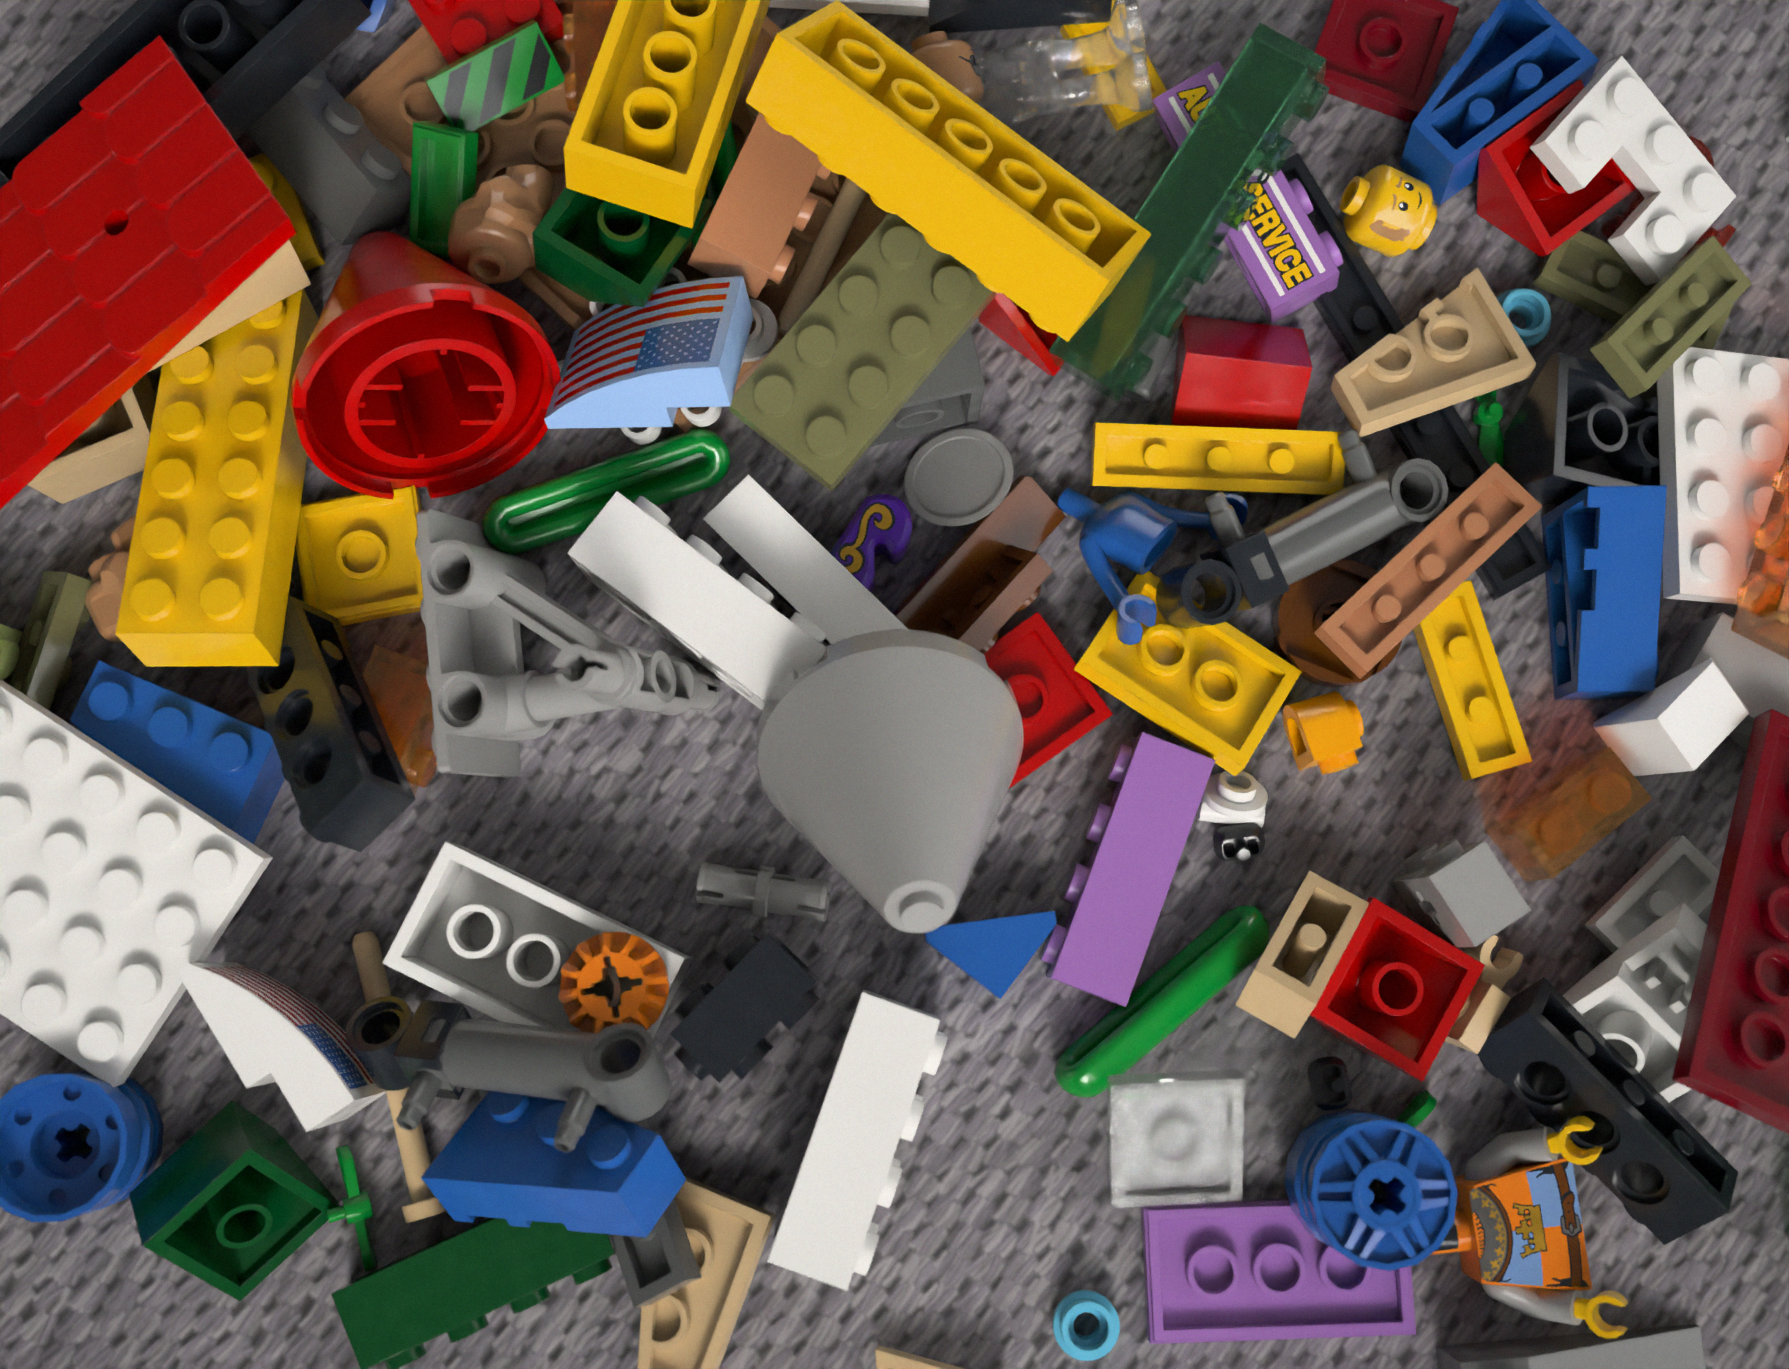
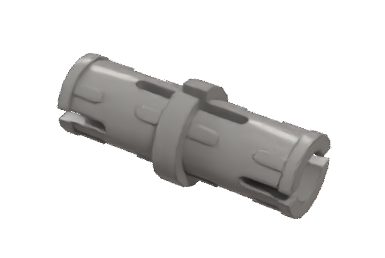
M703 862L698 876L697 890L700 891L697 892L696 901L703 904H720L753 910V916L767 918L768 913H775L825 922L831 893L828 892L831 890V881L777 874L775 867L761 865L760 871Z

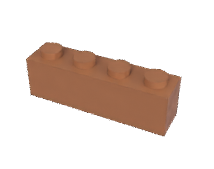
M759 112L688 261V265L714 278L743 276L748 295L757 299L768 279L778 284L782 280L796 250L785 244L792 227L803 232L816 207L819 196L809 192L815 177L818 176L826 181L831 171L819 162L814 152L791 135H785L773 129L765 121L764 115Z

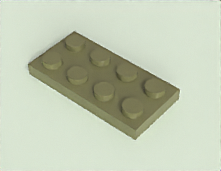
M889 213L735 393L731 406L728 407L729 411L832 492L997 293L981 284L976 274L952 255L942 253L931 247L925 241L921 232L897 214Z

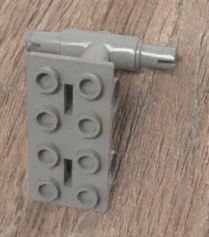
M433 509L417 512L418 534L415 540V549L421 565L423 599L420 609L423 623L426 626L428 650L426 680L431 691L434 722L431 743L436 755L439 772L504 778L520 776L519 742L544 736L553 727L555 720L559 718L617 708L678 715L686 712L688 709L695 712H706L718 703L721 692L708 690V686H720L719 681L714 675L708 672L696 671L690 662L679 657L667 655L662 650L652 652L622 645L545 595L546 581L538 565L529 560L502 553L493 547L484 535L482 524ZM520 623L561 649L554 661V667L569 670L542 675L536 670L524 672Z

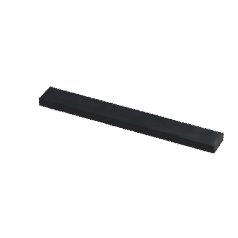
M1296 153L1281 161L1278 165L1288 182L1295 178L1300 181L1313 206V212L1307 214L1318 235L1327 231L1332 236L1343 258V264L1337 267L1339 270L1337 288L1321 294L1313 303L1347 360L1351 363L1389 333L1397 334L1405 326L1353 241L1347 236L1345 228L1299 153ZM1453 405L1389 427L1408 460L1416 458L1430 460L1445 475L1448 485V497L1442 512L1490 468V465ZM1524 524L1475 571L1494 601L1552 569V566L1530 530Z

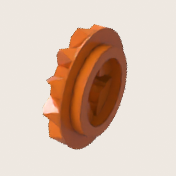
M603 932L578 944L567 962L562 966L558 998L563 1004L569 1018V1023L583 1032L599 1033L604 1028L617 1023L637 1024L647 1031L658 1020L665 1008L669 993L668 972L660 954L644 939L626 932ZM609 956L611 966H615L618 977H630V980L642 979V985L632 986L631 990L621 994V1005L618 1006L620 1017H616L615 1007H611L608 996L597 997L596 994H586V988L595 987V983L605 980V969L608 968L607 957Z

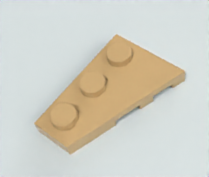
M1477 267L1461 279L1458 288L1442 300L1436 298L1421 309L1418 318L1397 334L1389 333L1336 373L1330 389L1351 427L1357 430L1359 437H1363L1531 377L1536 362Z
M684 1176L686 1181L674 1199L702 1278L651 1305L641 1307L637 1369L720 1368L774 1222L775 1213Z

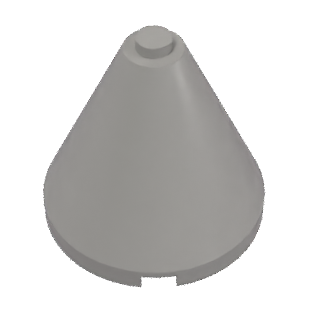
M885 630L860 634L827 646L828 659L811 667L799 677L798 673L792 669L774 688L764 705L757 727L756 747L759 774L762 785L776 809L893 927L905 932L926 933L945 924L953 916L1017 771L1024 741L1022 719L1013 689L1008 680L1003 682L988 667L985 655L975 648L945 635L926 631Z

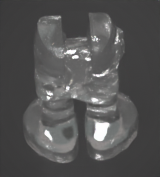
M1115 1L1109 25L1098 32L1064 40H1055L1054 35H1049L1034 41L999 47L977 55L976 63L982 83L988 86L998 85L984 92L981 99V107L1005 125L1019 124L1041 115L1065 113L1067 107L1119 104L1134 112L1154 109L1139 1ZM1117 64L1116 67L1108 71L1074 78L1059 79L1056 73L1072 69Z

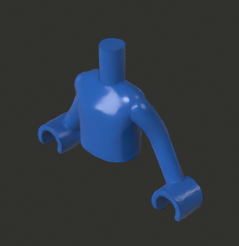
M1068 487L1063 491L1057 502V507L1061 511L1084 523L1079 539L1082 557L1118 613L1116 623L1118 639L1128 645L1136 644L1142 639L1143 630L1140 623L1150 627L1155 625L1157 609L1155 602L1149 597L1138 594L1129 595L1108 559L1140 575H1144L1167 551L1176 535L1177 527L1206 529L1211 538L1219 541L1209 519L1210 512L1190 511L1164 506L1134 491L1118 493L1104 503L1099 504ZM1224 493L1229 505L1233 506L1240 524H1244L1248 512L1246 500L1234 493Z

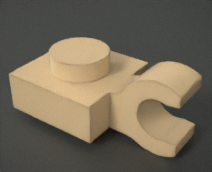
M1493 935L1476 947H1465V953L1483 963L1485 967L1445 1040L1447 1043L1476 1054L1481 1050L1510 1001L1511 997L1501 990L1506 982L1518 972L1523 960V955L1519 952L1502 947L1497 953L1495 960L1491 962V951L1499 939L1496 935Z

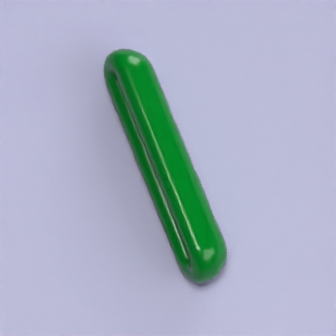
M705 428L689 429L686 432L678 433L503 494L492 500L485 509L482 521L484 535L489 543L501 552L510 554L524 553L584 532L616 491L632 503L639 496H642L656 506L699 492L719 483L727 474L731 462L729 448L723 438L713 430Z
M1245 905L1235 907L1224 913L1131 993L1126 1007L1117 1005L1085 1032L1057 1060L1054 1075L1058 1085L1069 1094L1080 1098H1090L1101 1094L1257 960L1265 951L1269 941L1268 922L1260 910L1254 906Z

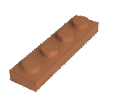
M1495 462L1328 618L1314 634L1361 679L1543 506Z

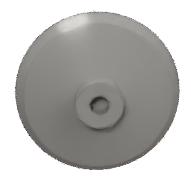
M972 428L946 431L923 444L910 460L904 478L906 499L916 514L933 524L962 526L976 522L994 511L1006 497L1014 474L1012 457L1002 441L986 431Z

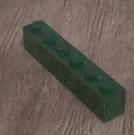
M1259 23L1133 220L1152 235L1111 294L1068 342L1060 336L1057 337L1049 350L1056 366L1117 403L1126 389L1134 393L1141 386L1154 362L1147 355L1161 335L1170 339L1176 332L1188 310V305L1183 303L1184 299L1195 282L1205 285L1217 269L1223 256V251L1218 249L1219 245L1230 228L1240 231L1250 218L1259 199L1253 193L1265 174L1267 173L1275 177L1285 164L1294 146V142L1289 140V137L1301 119L1310 123L1323 105L1329 92V87L1324 85L1326 58L1270 27Z

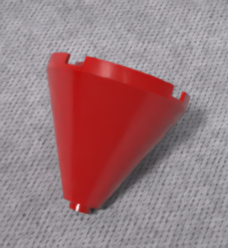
M377 231L364 235L352 246L297 365L291 385L290 400L301 444L315 466L329 478L356 492L392 500L394 497L392 488H405L415 484L416 488L427 487L430 499L461 493L491 481L527 456L548 430L544 418L555 386L561 381L556 357L547 336L534 317L524 308L393 232Z

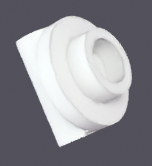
M1228 771L1213 774L1209 777L1199 804L1197 820L1232 825L1256 823L1262 828L1268 800L1267 792L1252 775L1241 771L1236 777Z

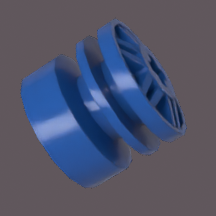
M88 1071L42 1074L15 1085L0 1099V1206L4 1211L30 1222H62L104 1209L128 1199L129 1193L153 1172L162 1153L164 1124L155 1099L137 1080L128 1077L125 1083L112 1087L109 1083L98 1079ZM89 1128L91 1131L86 1138V1142L93 1147L92 1152L81 1154L79 1150L84 1141L77 1135L78 1130Z
M1351 1109L1322 1115L1301 1131L1288 1153L1284 1183L1291 1210L1308 1233L1359 1266L1392 1271L1417 1265L1441 1246L1454 1223L1458 1192L1450 1163L1431 1138L1406 1123L1378 1114ZM1375 1178L1382 1181L1380 1187L1387 1195L1384 1202L1380 1205L1373 1202L1375 1196L1368 1188L1370 1182Z

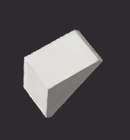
M1710 658L1660 685L1654 691L1640 696L1593 722V726L1629 777L1695 771L1749 714V711L1716 663Z

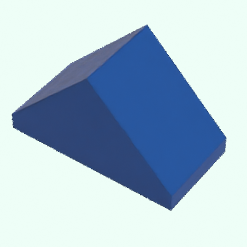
M1055 911L942 925L932 931L923 933L924 942L996 998L1001 999L1056 926L1057 921Z

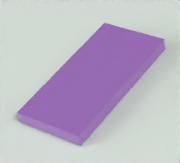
M1387 1195L1375 1196L1373 1202L1380 1205L1384 1202ZM1289 1199L1141 1204L1147 1339L1150 1344L1416 1335L1411 1266L1392 1271L1359 1266L1308 1233L1291 1210Z

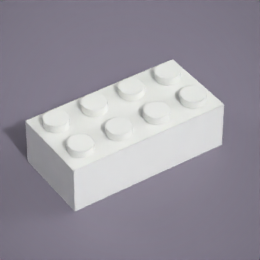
M616 491L568 551V555L590 582L760 710H763L774 688L792 669L798 673L799 677L811 667L828 659L827 644L823 641L826 638V634L813 622L798 612H795L788 619L777 611V607L771 602L774 596L768 589L745 573L738 580L734 579L719 563L722 557L697 536L691 534L686 542L683 541L668 525L671 519L652 502L639 496L632 503Z
M445 841L382 963L500 1022L581 1031L569 1023V1018L563 1004L558 998L561 968L577 945L603 932L630 933L644 939L657 950L668 972L669 993L665 1008L658 1020L647 1030L653 1040L692 957L475 851ZM609 956L607 957L608 968L605 969V980L595 983V987L586 988V994H596L597 997L608 996L611 1007H615L616 1017H620L618 1006L621 1005V994L631 990L632 986L642 985V979L630 980V977H618L615 966H611Z
M863 989L767 1262L846 1291L848 1290L853 1272L866 1276L879 1239L877 1234L879 1225L871 1222L877 1205L889 1209L902 1172V1168H900L901 1160L894 1158V1153L900 1138L912 1142L924 1109L925 1102L923 1101V1096L915 1094L922 1072L931 1075L936 1074L948 1036H945L943 1032L937 1031L940 1019L936 1015Z

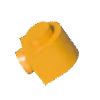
M1332 691L1284 706L1283 725L1298 771L1318 765L1321 774L1327 775L1359 764L1355 751L1363 746L1360 736L1363 735L1364 727L1359 709L1352 700L1345 701L1340 693Z

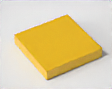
M415 484L405 488H392L394 493L393 500L361 493L301 504L296 536V550L304 603L338 618L341 626L421 611V601L423 599L421 565L415 549V540L418 534L417 512L422 511L419 488H416Z

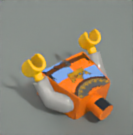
M1576 1116L1566 1123L1561 1132L1557 1133L1551 1127L1498 1134L1467 1161L1465 1174L1454 1177L1458 1192L1454 1223L1441 1246L1430 1255L1459 1252L1462 1271L1465 1275L1480 1282L1489 1297L1529 1317L1571 1325H1579L1583 1319L1586 1320L1587 1325L1596 1335L1606 1339L1619 1337L1628 1328L1605 1323L1599 1316L1598 1308L1600 1303L1626 1306L1628 1304L1626 1298L1621 1293L1611 1290L1603 1291L1590 1300L1585 1299L1582 1292L1579 1291L1592 1290V1282L1573 1163L1576 1165H1587L1594 1162L1603 1147L1579 1148L1573 1143L1570 1133L1573 1131L1582 1132L1590 1130L1595 1125L1594 1121L1586 1116Z

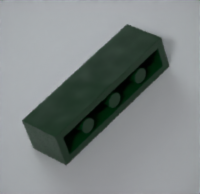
M490 1217L361 1276L334 1291L331 1295L360 1369H368L381 1362L385 1363L387 1369H399L424 1356L427 1352L423 1343L447 1332L450 1342L454 1343L488 1326L489 1322L485 1315L507 1304L510 1305L513 1314L522 1312L549 1298L551 1293L548 1285L572 1275L575 1285H579L613 1268L609 1257L615 1255L616 1252L610 1234L568 1231L563 1223L532 1221L530 1227L510 1226L506 1219Z

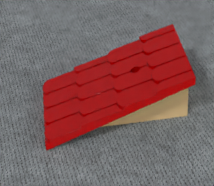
M160 35L81 100L79 104L83 110L20 161L13 171L12 179L0 188V510L146 373L311 284L289 240L296 234V231L288 215L271 194V191Z

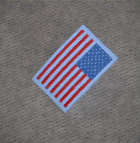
M743 276L708 278L656 289L644 307L615 304L595 315L576 329L560 372L561 381L555 386L544 418L547 428L673 427L678 407H730L754 317Z

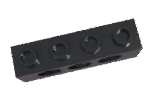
M289 595L279 666H245L248 672L247 680L255 691L265 718L264 726L273 739L282 763V774L290 784L299 808L301 825L309 835L320 842H332L361 852L416 799L339 619Z
M1544 977L1510 999L1481 1050L1476 1055L1491 1075L1501 1079L1526 1104L1529 1112L1537 1122L1545 1127H1551L1555 1133L1561 1132L1566 1123L1576 1116H1586L1594 1121L1595 1125L1592 1129L1570 1133L1573 1143L1579 1148L1603 1147L1594 1162L1581 1166L1588 1173L1599 1178L1623 1203L1626 1211L1635 1221L1644 1224L1665 1245L1729 1213L1738 1171Z

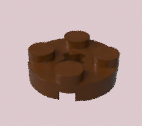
M1341 559L1289 585L1290 590L1280 594L1274 608L1272 624L1275 634V650L1282 659L1302 671L1301 677L1325 687L1354 686L1364 682L1387 667L1394 659L1402 640L1369 672L1359 679L1314 634L1323 624V615L1331 616L1337 608L1345 604L1376 575L1377 571L1365 564Z

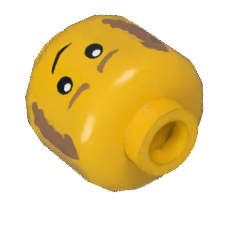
M1385 164L1372 168L1363 178L1355 176L1346 186L1339 203L1340 211L1345 213L1343 224L1347 236L1354 242L1387 257L1401 255L1408 249L1412 251L1418 249L1433 229L1438 212L1437 206L1432 204L1433 194L1431 187L1427 183Z

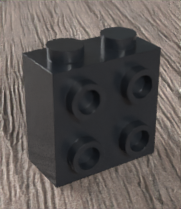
M767 933L761 940L756 935L752 936L749 934L723 960L722 964L730 972L715 988L709 982L705 985L703 983L700 984L674 1011V1014L682 1022L670 1033L680 1044L673 1053L699 1080L703 1081L707 1076L711 1075L720 1083L731 1072L742 1080L774 1047L765 1037L777 1024L781 1022L790 1030L820 999L811 991L820 979L775 934Z

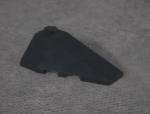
M1560 352L1551 355L1504 433L1503 469L1538 502L1558 506L1588 486L1660 485L1658 399L1652 397L1644 400L1638 395L1629 399L1600 363Z

